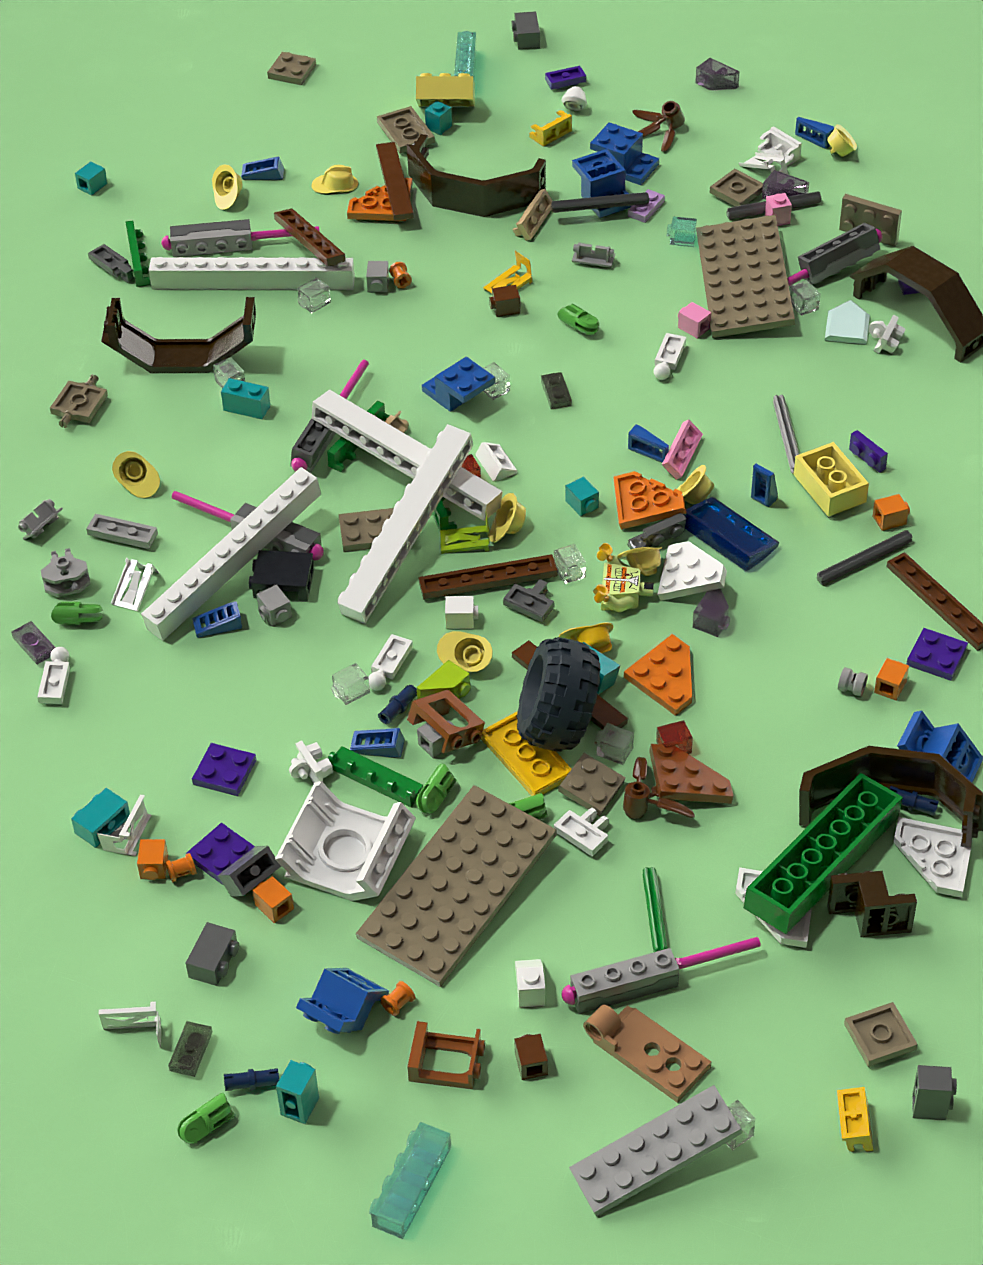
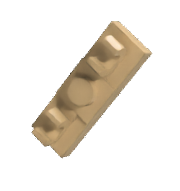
M546 189L538 192L519 222L516 223L517 227L512 229L516 236L523 235L526 241L531 240L552 210V199Z

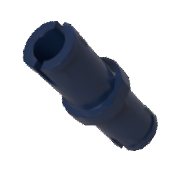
M406 685L398 695L392 696L389 704L378 714L379 720L383 724H390L399 713L405 712L408 704L417 696V689L413 685Z
M890 786V790L903 797L901 805L908 807L907 810L912 811V809L932 816L935 815L939 801L917 795L918 792L915 791L910 793Z
M278 1068L260 1071L248 1069V1072L223 1074L225 1091L246 1088L252 1091L255 1090V1087L276 1086L279 1082Z

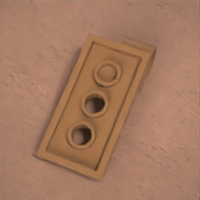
M601 1005L583 1024L586 1033L593 1039V1043L677 1103L711 1068V1061L638 1009L631 1008L628 1005L619 1014L611 1007ZM649 1048H655L659 1051V1054L649 1056L645 1051ZM670 1063H676L681 1068L677 1071H670L666 1066Z

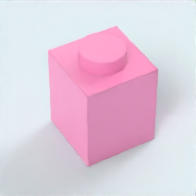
M786 193L766 196L765 216L776 215L777 226L790 224L792 204Z
M693 302L683 307L678 313V328L695 338H699L711 328V312Z

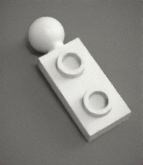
M666 333L655 358L654 376L657 379H667L670 376V369H676L686 345L685 336Z
M393 634L390 635L371 666L372 673L369 675L367 683L372 690H382L386 685V677L394 679L413 648L412 640Z
M56 647L51 652L52 662H45L37 696L39 703H63L70 672L69 652L64 647Z

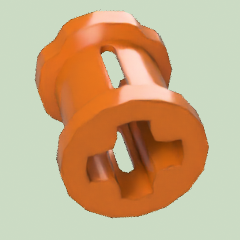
M395 262L390 266L389 272L394 277V284L397 288H406L411 284L412 278L407 273L405 263Z
M190 853L174 861H165L172 883L176 882V879L179 877L197 874Z
M399 981L396 984V988L389 995L382 996L380 1000L387 1012L392 1016H397L400 1013L399 1010L407 1002L414 1001L416 997L413 990L406 983Z

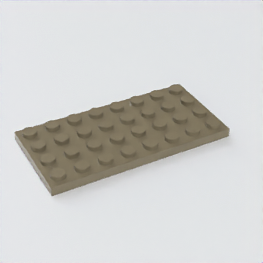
M776 215L696 228L708 311L711 312L710 326L712 338L795 325Z
M473 785L356 932L357 939L441 987L557 836V830Z

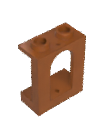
M450 690L412 701L407 718L412 725L426 721L445 739L441 751L443 754L479 742L485 722ZM450 707H452L466 719L468 725L456 727L447 722L442 716L449 714Z
M417 1021L407 1066L408 1080L417 1083L473 1089L474 1079L479 1080L481 1063H478L479 1056H484L485 1040H481V1029H476L475 1038L428 1032V1022ZM426 1048L467 1054L471 1057L469 1070L465 1073L457 1074L422 1069Z

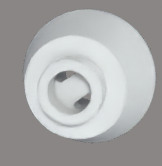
M576 86L568 89L561 100L567 109L574 111L583 110L587 106L585 92L582 88Z

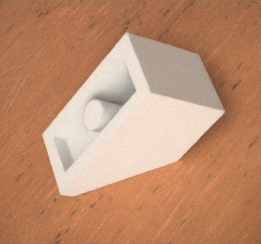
M541 959L515 961L519 1008L545 1006V981Z

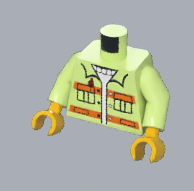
M603 543L599 547L600 551L597 553L598 560H607V563H604L603 582L593 590V593L596 594L594 600L597 603H601V610H614L620 613L628 609H635L639 605V596H653L654 583L640 582L641 570L632 568L615 555H611L613 549L608 543Z

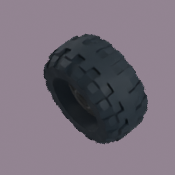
M555 637L554 639L543 640L536 648L523 681L517 711V730L519 735L527 740L530 745L562 752V750H572L580 743L581 738L584 737L596 703L601 670L597 653L591 650L587 644L567 638Z

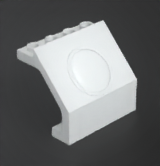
M322 781L316 782L275 860L287 871L284 877L350 901L379 896L416 817L401 802L393 804L388 817L345 804Z

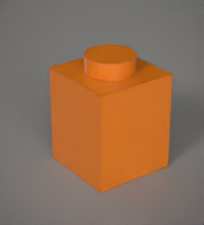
M900 494L874 501L873 518L882 531L907 525L910 508Z
M886 658L876 677L874 693L897 701L907 682L909 665Z
M140 839L137 860L140 879H165L167 870L165 861L168 860L166 840Z
M273 876L259 883L253 890L255 906L273 923H276L294 909L292 894Z

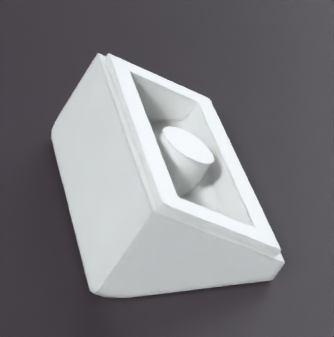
M481 443L476 452V457L492 481H498L517 474V469L499 444Z

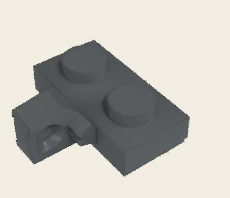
M541 579L532 589H526L514 584L503 598V605L542 623L555 607L554 601L546 596L548 583Z

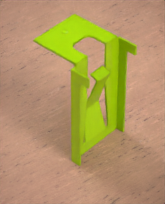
M487 512L486 525L440 530L441 554L485 549V552H488L490 537ZM487 532L488 539L480 540V534L479 536L467 534ZM459 540L467 541V542H462V543L447 545V544H450V543H453V542H456V541H459Z

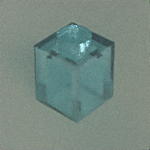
M673 216L672 224L667 226V236H670V245L694 247L697 219Z

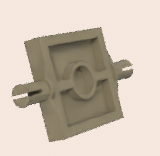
M92 374L85 383L68 381L51 405V414L62 417L59 421V425L62 428L63 426L66 428L71 420L90 423L107 398V389L95 386L99 380L96 375Z

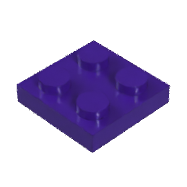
M923 628L907 658L906 665L951 681L967 650L968 642Z
M210 743L192 777V783L199 787L238 796L256 762V754Z
M221 822L186 854L190 853L197 867L223 885L217 875L255 846Z

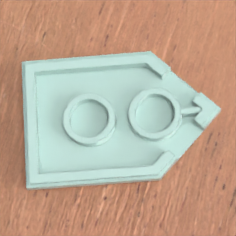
M852 300L829 310L825 341L866 345L870 315Z

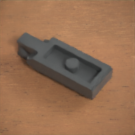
M103 244L88 253L91 261L115 277L120 276L126 282L134 279L133 270L128 260L107 245Z
M679 513L643 529L642 534L629 539L627 545L630 549L658 546L669 538H676L684 532L686 518L683 514Z

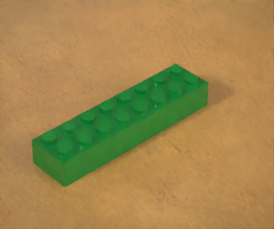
M860 773L746 888L743 908L784 934H787L827 893L830 888L831 876L846 873L899 817L903 797Z

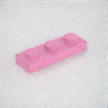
M689 419L682 423L662 463V466L676 480L683 476L703 435Z

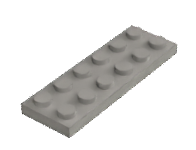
M715 1085L569 1168L597 1217L741 1135L742 1130Z

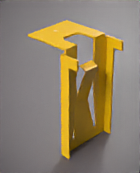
M515 251L517 265H513L484 286L483 289L492 294V288L507 286L512 283L511 285H516L517 289H520L528 282L531 284L533 281L530 260ZM522 263L526 266L527 273L520 277L515 272L521 269ZM515 273L514 277L508 278L511 274Z

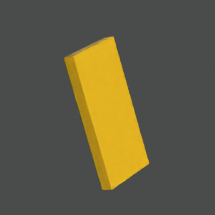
M517 712L483 729L481 740L531 796L540 793L545 794L558 787L572 769L556 751L530 745L527 740L519 735L517 730Z

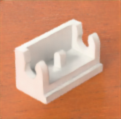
M771 127L769 131L760 137L761 140H765L764 143L758 146L760 153L781 155L780 151H783L786 167L800 159L802 143L776 127Z

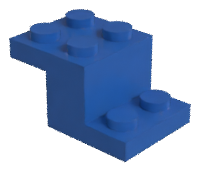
M609 122L590 142L591 150L599 152L608 149L626 170V181L642 185L659 165V158L642 153L643 133Z
M608 149L572 160V167L581 176L582 198L629 194L625 190L626 170ZM632 206L592 210L601 218L631 208Z
M466 356L422 384V392L451 412L494 385L495 376Z
M922 710L913 713L897 745L902 750L940 754L970 782H973L983 761V756L959 723L935 728Z
M324 968L312 997L300 998L296 1008L304 1012L303 1016L308 1020L320 1021L326 1024L325 1029L332 1033H351V1031L363 1029L375 1001H381L380 998L382 996H387L389 990L349 968Z

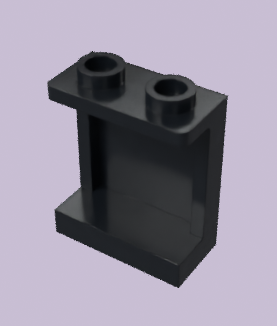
M259 550L257 559H253L252 571L254 574L249 577V589L253 591V598H257L260 590H266L277 585L281 591L298 592L299 602H308L315 569L313 553Z

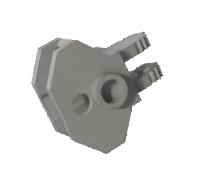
M70 548L65 549V556L58 557L56 551L51 552V562L41 570L45 593L60 597L80 593L91 584L86 561L74 558L73 554L71 555Z

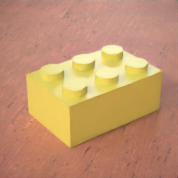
M422 73L421 76H416L418 106H430L435 101H438L450 107H475L474 78L467 73H460L458 76H451L449 73H441L439 76Z
M834 442L795 456L794 476L828 517L867 502L869 483Z

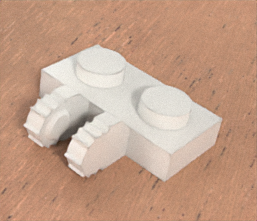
M593 808L588 809L581 817L569 810L554 824L557 834L592 857L608 842V835L603 830L607 827L609 819L606 816H602L592 825L591 822L597 815V811Z

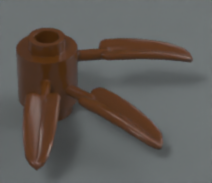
M667 101L662 106V114L632 110L636 117L653 122L638 131L643 133V137L657 131L661 127L660 124L664 121L666 122L669 130L665 132L661 151H668L675 137V131L672 129L681 127L685 122V117L679 104L674 101Z
M637 757L633 768V777L637 780L625 787L623 801L625 814L629 818L639 819L647 812L648 803L657 805L659 808L689 818H695L692 810L678 802L663 797L659 798L658 801L649 799L654 796L659 797L657 786L652 787V792L650 793L649 787L641 782L647 775V760L644 757Z

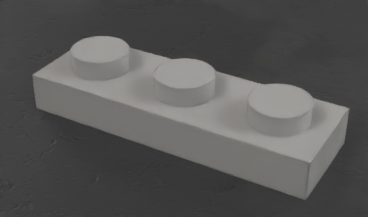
M95 514L86 528L87 535L147 549L151 547L158 535L157 527Z

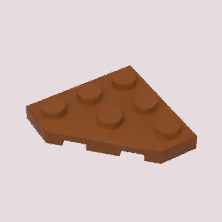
M651 744L649 753L659 798L732 804L734 796L729 779L675 745Z

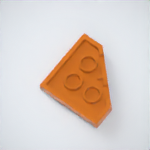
M404 178L410 198L413 180L412 178ZM385 185L382 187L376 186L366 191L365 196L359 199L355 197L349 200L347 219L394 221Z
M635 471L613 477L618 521L621 530L670 518L679 513L686 514L682 491L677 489L671 490L665 484L652 478L648 480L642 477V474Z
M671 634L624 671V678L676 716L692 703L690 646Z

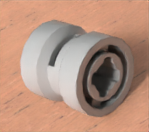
M844 667L839 679L838 690L844 692L849 690L854 695L861 697L867 684L868 674L863 672L855 673L852 669Z

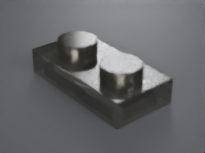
M562 372L541 375V383L550 409L572 406V400Z
M186 1021L169 1062V1071L195 1077L213 1033L211 1026Z

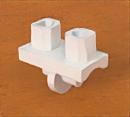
M893 315L888 325H885L883 321H874L870 324V334L873 338H879L873 351L879 354L884 349L893 354L906 330L896 324L899 317Z
M302 741L295 743L299 753L297 758L291 760L292 765L289 768V773L293 778L301 777L304 780L309 776L312 782L316 783L323 782L324 777L333 773L332 764L328 758L319 762L315 761L323 757L322 750L317 742L307 746Z

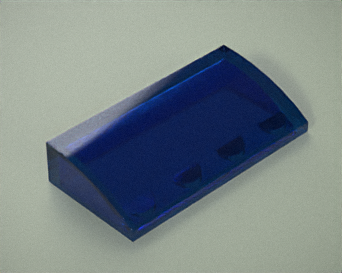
M714 497L686 509V514H683L686 518V530L745 571L750 570L763 561L779 545V541Z

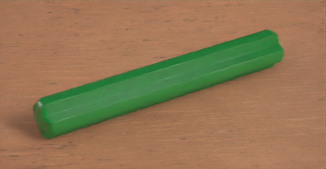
M645 867L642 875L653 952L668 949L657 872L654 867Z

